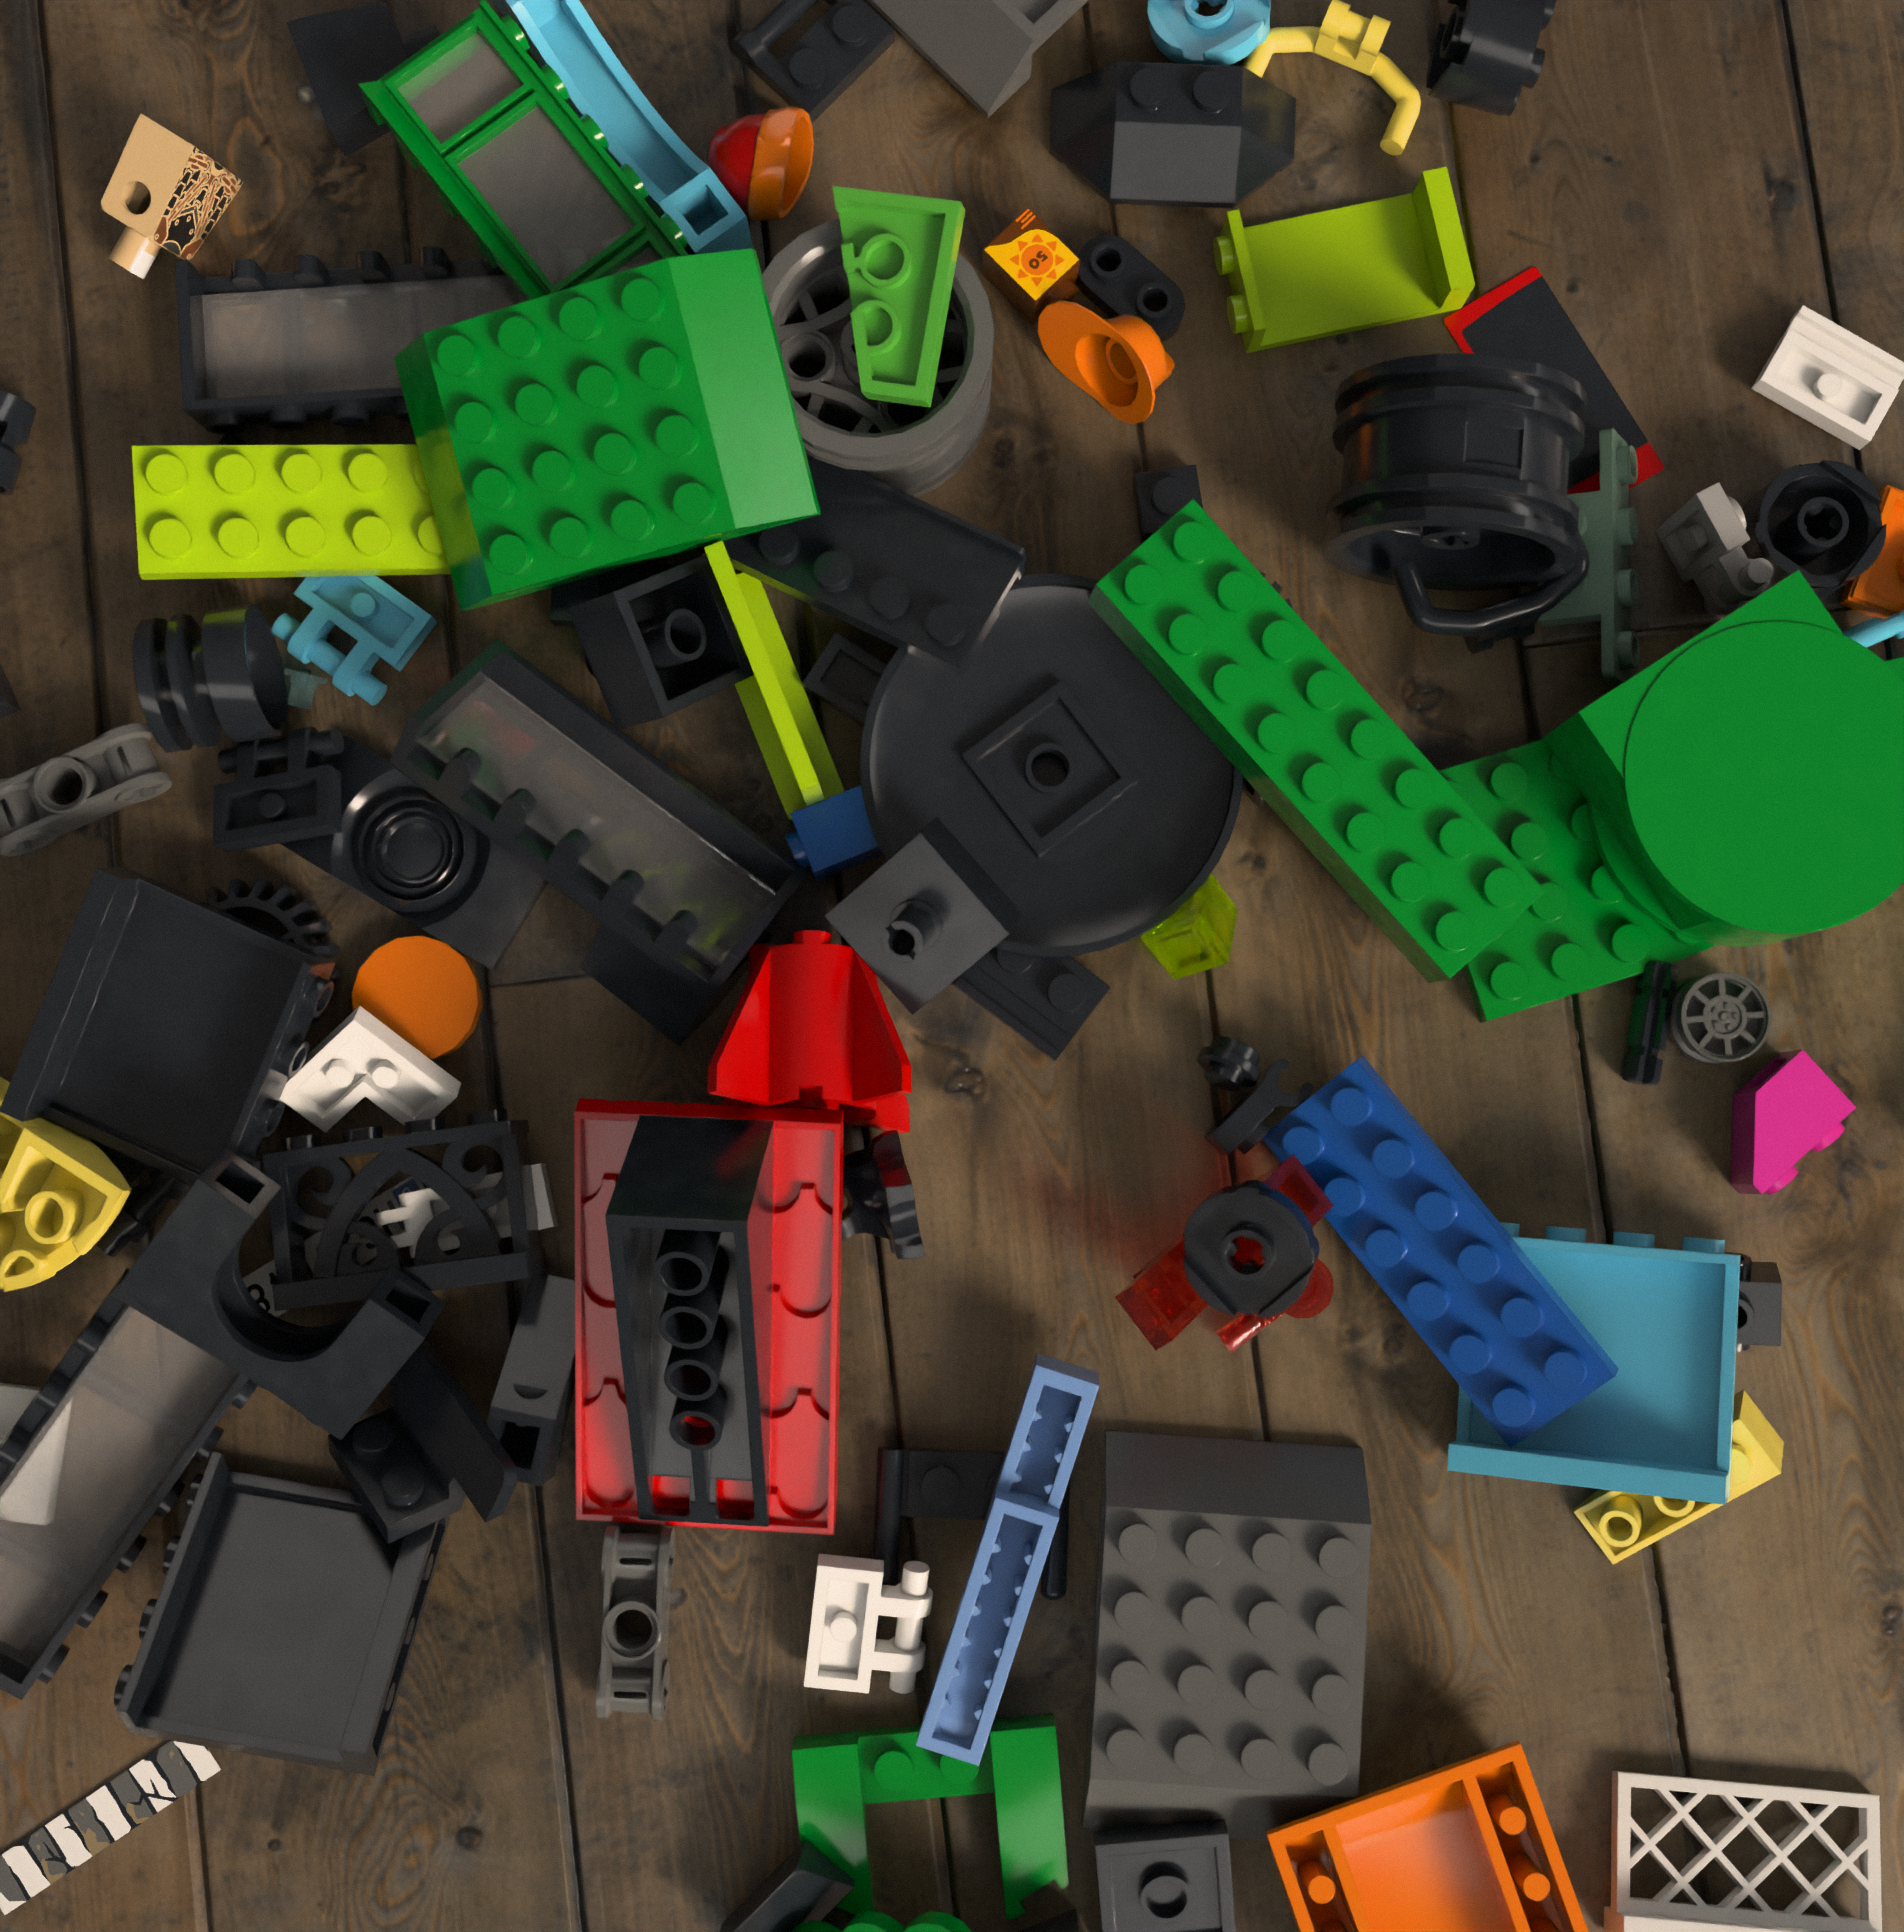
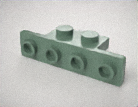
M1612 428L1600 430L1599 432L1600 490L1567 495L1579 508L1578 529L1588 551L1590 561L1588 574L1582 583L1559 604L1542 614L1538 622L1547 627L1601 621L1602 677L1613 686L1618 687L1631 678L1630 669L1638 668L1640 661L1638 636L1636 631H1630V607L1638 605L1639 582L1635 569H1629V546L1637 544L1639 534L1636 511L1634 507H1629V484H1635L1637 481L1638 462L1634 447L1632 445L1628 446L1624 439ZM1539 582V583H1538V588H1539L1544 582Z

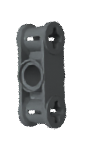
M132 723L119 726L101 734L94 741L59 757L52 758L16 776L1 779L0 854L3 856H16L33 852L47 846L64 834L93 821L100 820L131 804L157 797L170 789L173 784L167 772L160 771L148 742L153 736L148 725L145 723ZM80 776L83 784L82 792L78 799L70 804L68 799L69 786L73 780Z
M609 1525L606 1528L601 1569L604 1594L601 1661L596 1685L597 1718L608 1719L612 1712L649 1713L653 1721L665 1720L670 1684V1664L667 1656L670 1587L675 1562L674 1528H663L660 1534L621 1533L619 1526ZM631 1609L643 1612L651 1622L652 1631L640 1636L631 1634L622 1625L620 1614L625 1610Z

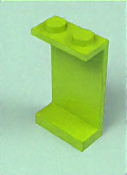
M1447 166L1422 171L1413 192L1410 194L1243 228L1239 209L1227 211L1220 236L1214 237L1213 252L1219 275L1228 274L1233 294L1227 297V314L1230 328L1233 334L1242 333L1246 353L1458 310L1463 307L1475 286Z

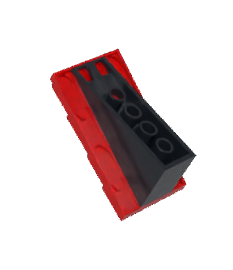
M579 1098L574 1111L576 1520L834 1535L837 1519L838 1418L840 1413V1297L842 1281L844 1110L814 1109L813 1111H808L807 1108L747 1106V1108H742L741 1105L696 1103L675 1105L674 1102L629 1100L609 1102L607 1099Z

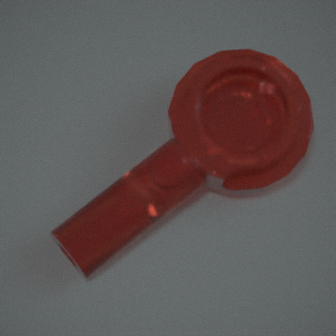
M1317 1258L1312 1278L1303 1294L1285 1311L1271 1317L1256 1318L1258 1314L1242 1313L1218 1330L1216 1334L1230 1353L1234 1352L1284 1314L1295 1318H1311L1320 1314L1330 1304L1334 1292L1333 1278L1328 1267Z

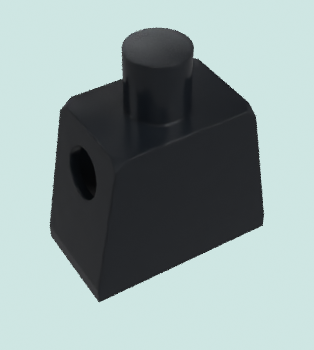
M381 2L286 22L327 127L344 156L356 152L391 131L385 122L378 126L372 119L358 84L377 81L440 36L435 23L401 35L388 5ZM425 93L410 103L418 115L429 106Z

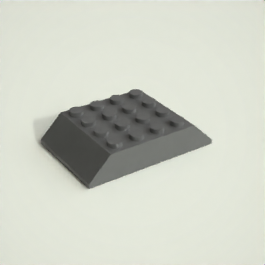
M1105 1430L1081 1827L1083 1829L1106 1830L1225 1819L1229 1839L1268 1841L1265 1833L1266 1830L1358 1798L1372 1530L1363 1448Z

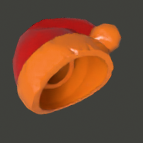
M795 106L769 109L766 114L747 115L729 125H721L711 137L707 152L708 166L745 215L751 220L777 221L786 216L799 200L809 178L814 153L813 127L810 116L805 109Z

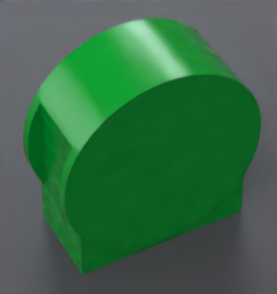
M1797 570L1586 706L1544 736L1587 800L1589 825L1594 843L1612 879L1621 891L1646 915L1671 931L1708 944L1728 947L1760 946L1832 928L1856 919L1887 899L1904 882V681L1875 653L1851 638L1844 636L1800 570Z

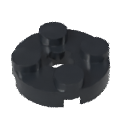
M1248 1180L1240 1185L1226 1186L1209 1195L1190 1216L1183 1234V1238L1185 1237L1184 1249L1186 1255L1183 1258V1265L1191 1286L1210 1306L1220 1312L1233 1316L1238 1311L1245 1314H1258L1256 1318L1271 1317L1288 1309L1299 1299L1309 1284L1320 1251L1319 1241L1314 1235L1308 1218L1300 1207L1283 1193L1271 1189L1267 1184L1258 1180ZM1243 1236L1248 1240L1253 1238L1257 1240L1263 1247L1260 1253L1265 1262L1259 1265L1252 1258L1244 1263L1239 1261L1235 1253L1240 1245L1235 1238Z

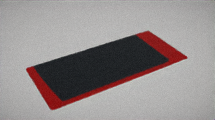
M1529 268L1444 319L1445 326L1463 353L1507 356L1537 362L1566 373L1579 381L1587 392L1586 417L1582 421L1585 425L1584 449L1574 460L1569 462L1567 495L1600 490V430L1614 428L1627 445H1632L1635 449L1638 462V477L1635 484H1629V490L1663 470V463L1538 268Z

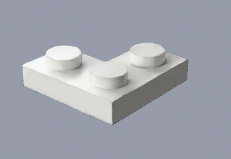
M359 1006L307 1055L298 1073L294 1077L288 1078L280 1100L325 1133L364 1097H367L405 1126V1122L436 1117L456 1099L461 1082Z

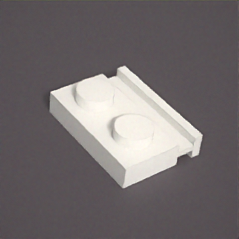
M1803 305L1793 315L1789 322L1790 325L1779 339L1751 389L1856 449L1861 450L1871 441L1899 391L1898 388L1904 379V362Z

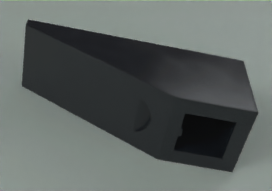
M544 1274L530 1279L486 1423L514 1462L517 1469V1481L542 1486L555 1476L575 1386V1279L551 1274Z

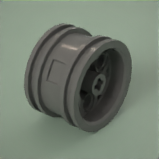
M830 220L800 234L776 254L762 274L805 451L817 460L844 469L858 470L917 498L940 487L964 466L979 444L988 420L994 344V324L988 295L974 268L958 251L941 352L958 353L963 365L937 371L931 408L867 399L862 394L850 315L852 305L848 277L844 270L841 251L843 241L840 220ZM806 359L818 360L824 364L823 370L813 377H800L793 372L795 366ZM902 407H914L924 415L922 419L907 426L896 424L891 419V415ZM827 418L847 424L854 430L849 432L825 423Z

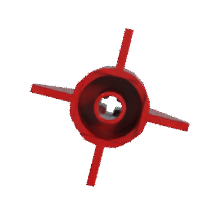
M803 930L795 932L793 934V944L753 945L749 951V979L708 1066L707 1093L724 1097L722 1105H741L742 1108L754 1106L807 1108L808 1111H813L814 1109L844 1110V1126L855 1124L883 1131L897 1129L898 1134L910 1132L909 1105L905 1094L912 1093L911 1064L879 990V977L850 944H832V934L826 931Z

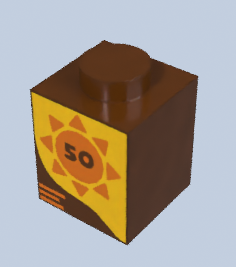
M1029 208L1024 210L983 249L982 275L1032 325L1038 322L1040 314L1048 304L1060 300L1071 302L1078 292L1079 288L1076 285L1080 259Z

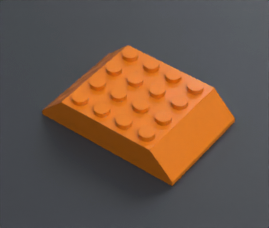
M1518 1740L1265 1831L1277 1874L1298 1932H1589L1525 1753Z

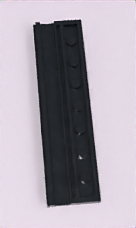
M807 453L821 514L723 541L733 568L960 678H963L1000 614L999 607L1015 579L1018 581L1021 579L1025 572L1024 564L1027 561L1025 549L1011 541L858 470L844 469L817 460ZM709 545L702 546V547L695 548V549L698 550V551H700V552H702V553H704V554H706V552H705V550H704V547H707V546H709Z

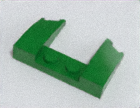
M1053 1713L994 1718L979 1766L916 1746V1739L921 1725L795 1736L791 1752L800 1844L806 1839L856 1881L854 1888L835 1907L855 1915L874 1911L866 1804L995 1793L1006 1920L1016 1919L1024 1914L1026 1906L1022 1899L1055 1879L1061 1889L1069 1885L1056 1725Z

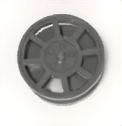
M1718 972L1691 979L1675 991L1676 994L1672 999L1673 1006L1668 1037L1670 1040H1674L1682 1051L1681 1054L1688 1059L1702 1064L1739 1061L1754 1054L1765 1042L1771 1027L1770 1006L1763 991L1747 977L1732 972Z

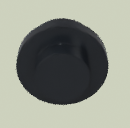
M1214 1037L1210 1046L1203 1047L1197 1057L1199 1065L1206 1070L1204 1073L1205 1079L1211 1084L1227 1091L1237 1092L1240 1087H1253L1260 1076V1072L1256 1068L1260 1061L1259 1054L1245 1043L1230 1037Z

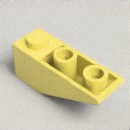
M1744 1389L1734 1394L1730 1498L1727 1502L1781 1474L1784 1442ZM1598 1489L1576 1506L1574 1513L1611 1563L1615 1564L1723 1504Z

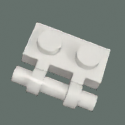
M819 1554L804 1687L869 1693L872 1670L890 1671L889 1688L892 1691L901 1694L914 1691L916 1674L923 1669L926 1654V1645L921 1640L923 1618L930 1614L933 1591L928 1587L929 1566L920 1561L906 1562L903 1566L902 1582L896 1586L882 1585L884 1560ZM878 1615L897 1617L895 1637L889 1640L876 1639Z

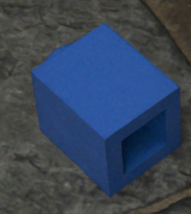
M861 785L790 813L796 830L785 834L795 862L803 868L811 866L817 881L882 855L866 814Z

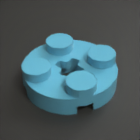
M1148 0V24L1153 42L1161 53L1171 61L1179 64L1229 66L1248 56L1270 34L1271 0ZM1207 1L1212 7L1218 6L1221 3L1224 5L1218 14L1212 16L1199 15L1198 5L1202 2Z

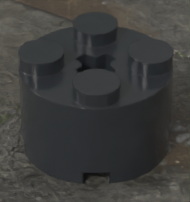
M1448 0L1447 3L1458 6L1453 9L1447 25L1439 24L1427 70L1426 88L1432 89L1428 95L1495 115L1510 116L1517 105L1521 88L1532 89L1540 76L1545 59V50L1536 46L1541 30L1547 27L1552 17L1556 0Z
M1822 460L1820 463L1798 464L1779 474L1742 508L1746 518L1745 530L1750 540L1741 547L1748 559L1764 558L1772 564L1773 576L1770 579L1767 590L1797 570H1800L1818 598L1822 599L1865 572L1881 553L1886 539V524L1882 526L1878 507L1882 500L1873 483L1860 471L1845 463Z

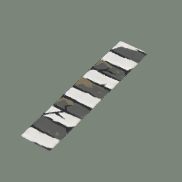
M169 1741L0 1855V1909L3 1914H8L220 1771L221 1768L209 1749L205 1746Z

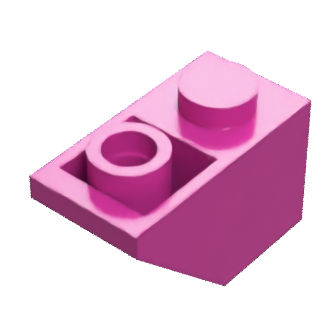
M1803 1049L1779 1052L1733 1094L1730 1184L1739 1194H1763L1765 1192L1767 1195H1771L1784 1188L1798 1173V1169L1794 1165L1811 1149L1814 1152L1821 1151L1839 1138L1845 1130L1841 1121L1856 1109V1106Z

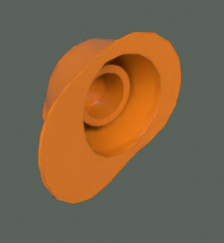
M1062 300L1048 304L1039 316L1038 335L1042 348L1052 364L1066 378L1096 399L1109 413L1120 421L1136 424L1144 422L1153 412L1155 390L1171 375L1175 367L1174 360L1164 350L1159 336L1148 323L1140 317L1127 314L1103 320L1097 314L1078 303Z

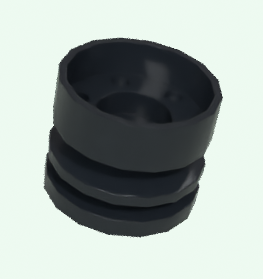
M243 604L208 610L203 618L202 629L191 615L186 614L173 615L169 623L166 619L161 618L140 621L134 632L132 646L136 687L147 725L156 742L166 753L191 750L194 743L198 748L216 746L221 737L222 728L233 742L282 736L287 725L288 713L285 676L275 636L267 617L258 605Z

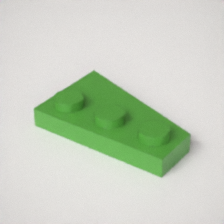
M832 186L835 209L839 213L843 241L841 251L844 270L848 277L852 305L850 315L861 392L867 399L931 408L966 210L961 201Z

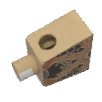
M141 113L101 200V210L126 225L108 258L142 279L145 278L161 247L183 260L192 259L239 191L243 181L198 148Z

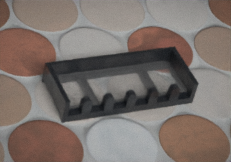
M543 236L541 237L542 255L531 257L555 286L562 280L564 271L563 256L554 237ZM435 246L419 249V263L389 265L381 253L365 250L356 253L357 267L327 269L317 256L297 255L293 258L294 271L265 273L254 260L234 259L231 261V275L203 277L188 260H175L183 411L202 427L206 428L208 432L223 435L242 433L245 431V425L268 424L273 429L291 431L304 429L307 427V421L331 419L333 424L340 426H362L370 422L369 417L393 415V418L398 421L410 422L394 357L424 332L521 302L517 296L514 284L499 265L493 268L483 255L482 259L450 261L445 251Z
M499 639L491 643L410 716L388 762L709 1002L779 912H781L809 873L623 732L617 730L615 726Z
M128 1268L125 1269L0 1444V1689L20 1700L24 1698L36 1679L45 1684L52 1679L70 1650L68 1646L62 1643L75 1624L85 1629L90 1625L109 1594L101 1589V1587L114 1569L124 1574L128 1571L147 1541V1538L142 1536L140 1532L153 1514L163 1519L170 1512L186 1486L178 1478L192 1459L202 1464L208 1458L224 1432V1429L217 1426L219 1420L230 1405L240 1410L257 1388V1385L245 1374L211 1351L200 1347L194 1339L156 1313L148 1311L137 1300L119 1289V1284L130 1271Z

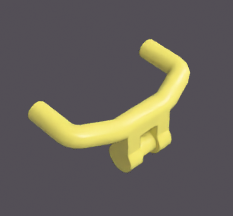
M1332 0L1321 28L1314 26L1270 28L1267 39L1244 58L1241 66L1261 78L1272 54L1312 52L1371 76L1396 103L1395 110L1380 142V147L1390 155H1400L1403 153L1418 118L1421 99L1419 91L1411 80L1390 58L1380 52L1391 21L1373 15L1372 19L1349 11L1351 5L1340 0Z

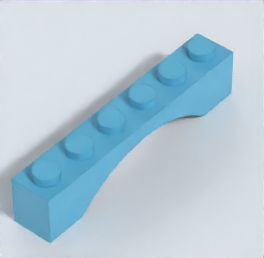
M492 0L503 16L508 14L520 27L529 43V51L540 66L548 64L557 73L568 91L569 98L567 102L579 118L584 114H588L596 122L609 144L605 151L617 166L621 167L626 163L636 172L648 192V197L644 200L656 215L660 217L666 213L675 221L687 240L688 246L684 250L688 255L753 248L745 213L711 168L680 140L647 100L613 53L579 0Z

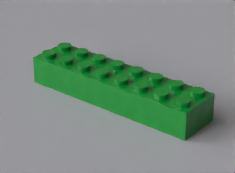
M1194 499L1095 585L1087 601L1088 604L1428 983L1451 979L1546 892Z

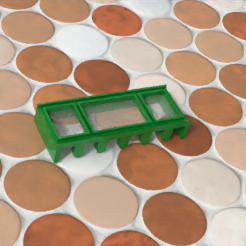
M486 0L479 1V8L377 81L358 84L372 119L378 126L384 122L394 133L399 149L414 169L420 166L433 182L438 197L448 213L453 218L460 216L472 231L478 248L487 262L493 268L499 265L512 281L520 302L668 257L688 255L684 250L688 246L687 240L675 221L666 213L660 217L656 215L644 200L648 197V192L636 172L626 163L621 167L617 166L605 151L609 144L596 122L588 114H584L580 118L566 102L569 94L557 73L548 64L541 68L538 67L526 52L530 49V46L517 23L508 14L499 18Z

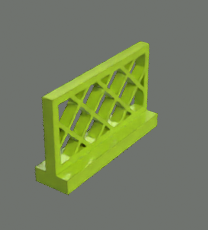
M720 541L704 547V550L754 672L753 676L736 683L735 687L790 824H793L790 813L845 792L761 581L743 572L736 575L724 543Z

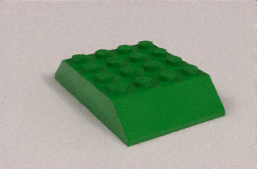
M752 248L661 259L424 332L394 357L461 611L497 603L821 514L757 253Z

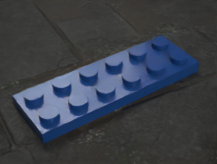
M1364 1056L1358 1058L1272 1127L1262 1138L1510 1448L1616 1376L1619 1370L1616 1364Z

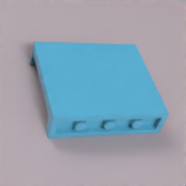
M1499 1222L1619 1370L1614 1378L1512 1448L1506 1444L1459 1385L1456 1441L1449 1443L1447 1470L1725 1505L1730 1498L1741 1255L1725 1254V1240L1683 1237L1682 1250L1654 1248L1655 1235L1614 1231L1613 1244L1586 1242L1587 1229L1546 1226L1545 1239L1519 1237L1520 1224Z

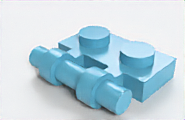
M376 575L306 577L293 594L313 608L302 623L288 613L282 614L274 622L272 632L288 644V653L304 664L313 662L332 676V684L347 696L357 694L374 706L384 697L388 687L371 674L372 667L381 658L400 672L437 624V621ZM335 625L358 641L347 656L326 642L327 635Z

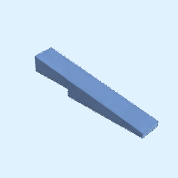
M1036 1353L916 1739V1746L977 1766L980 1764L1059 1521V1509L1100 1386L1098 1372Z

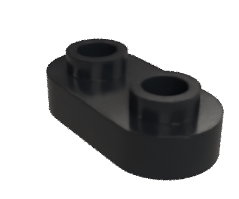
M1115 235L1097 236L1089 240L1082 247L1078 255L1080 267L1077 285L1090 301L1110 318L1124 314L1140 317L1153 328L1161 342L1168 340L1177 332L1183 318L1185 300L1182 291L1175 282L1121 237ZM1102 258H1112L1119 267L1114 271L1108 272L1100 269L1097 262ZM1148 298H1158L1163 302L1165 308L1159 312H1152L1144 306L1143 302Z

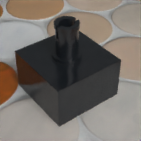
M706 554L661 569L567 608L585 651L586 666L597 680L617 730L664 718L754 675Z
M935 817L849 892L825 917L913 1015L1007 937L1023 914L942 821Z

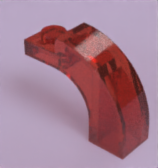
M1294 1154L1255 1179L1264 1182L1271 1189L1283 1193L1294 1201L1304 1212L1312 1227L1333 1207V1204ZM1183 1234L1132 1276L1134 1280L1115 1297L1155 1351L1175 1339L1209 1305L1193 1289L1185 1274L1183 1258L1186 1255L1184 1249L1185 1237L1183 1238ZM1243 1236L1235 1238L1240 1245L1235 1253L1239 1261L1244 1263L1251 1258L1258 1264L1265 1261L1260 1253L1263 1247L1254 1238L1248 1240Z

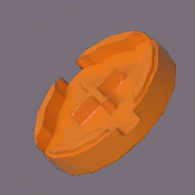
M422 935L396 938L374 950L358 971L352 990L353 1011L361 1006L430 1060H436L460 1049L474 1032L483 1007L482 991L479 989V980L475 975L476 972L470 960L458 950L443 941Z

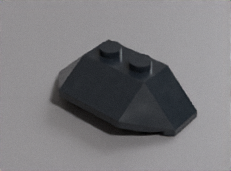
M1117 61L1052 89L1049 153L1059 162H1064L1084 183L1109 204L1233 209L1262 187L1278 171L1281 172L1293 162L1296 98L1243 66Z

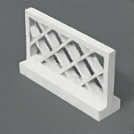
M1612 1770L1611 1907L1604 1906V1932H1882L1879 1795ZM1631 1787L1654 1789L1671 1809L1647 1835L1631 1817ZM1669 1791L1690 1793L1679 1803ZM1707 1794L1719 1795L1736 1814V1817L1713 1840L1708 1837L1689 1815V1812ZM1734 1796L1755 1799L1744 1808ZM1773 1800L1784 1801L1802 1821L1778 1846L1754 1820ZM1800 1802L1819 1805L1809 1814ZM1838 1806L1858 1807L1859 1836L1842 1851L1820 1824ZM1681 1820L1704 1848L1678 1872L1656 1847V1844ZM1747 1827L1770 1854L1744 1878L1721 1850ZM1632 1833L1639 1842L1630 1850V1837ZM1812 1833L1835 1860L1810 1884L1787 1856ZM1648 1852L1671 1878V1881L1652 1899L1630 1897V1869ZM1858 1857L1860 1870L1853 1864ZM1713 1858L1737 1885L1718 1905L1706 1904L1688 1884ZM1778 1865L1784 1869L1803 1891L1784 1911L1772 1910L1754 1890ZM1844 1871L1860 1887V1918L1838 1916L1821 1897V1894ZM1682 1891L1690 1902L1670 1900ZM1747 1897L1756 1908L1737 1906ZM1813 1903L1822 1914L1803 1912Z

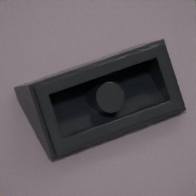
M805 1839L722 1923L720 1932H790L798 1924L810 1920L821 1921L854 1888L856 1881Z

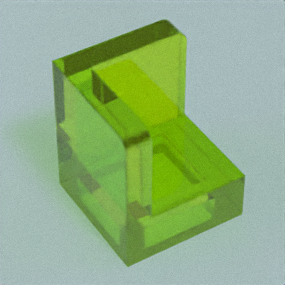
M1210 874L1206 882L1168 919L1142 934L1141 939L1173 980L1229 963L1238 910L1214 876Z

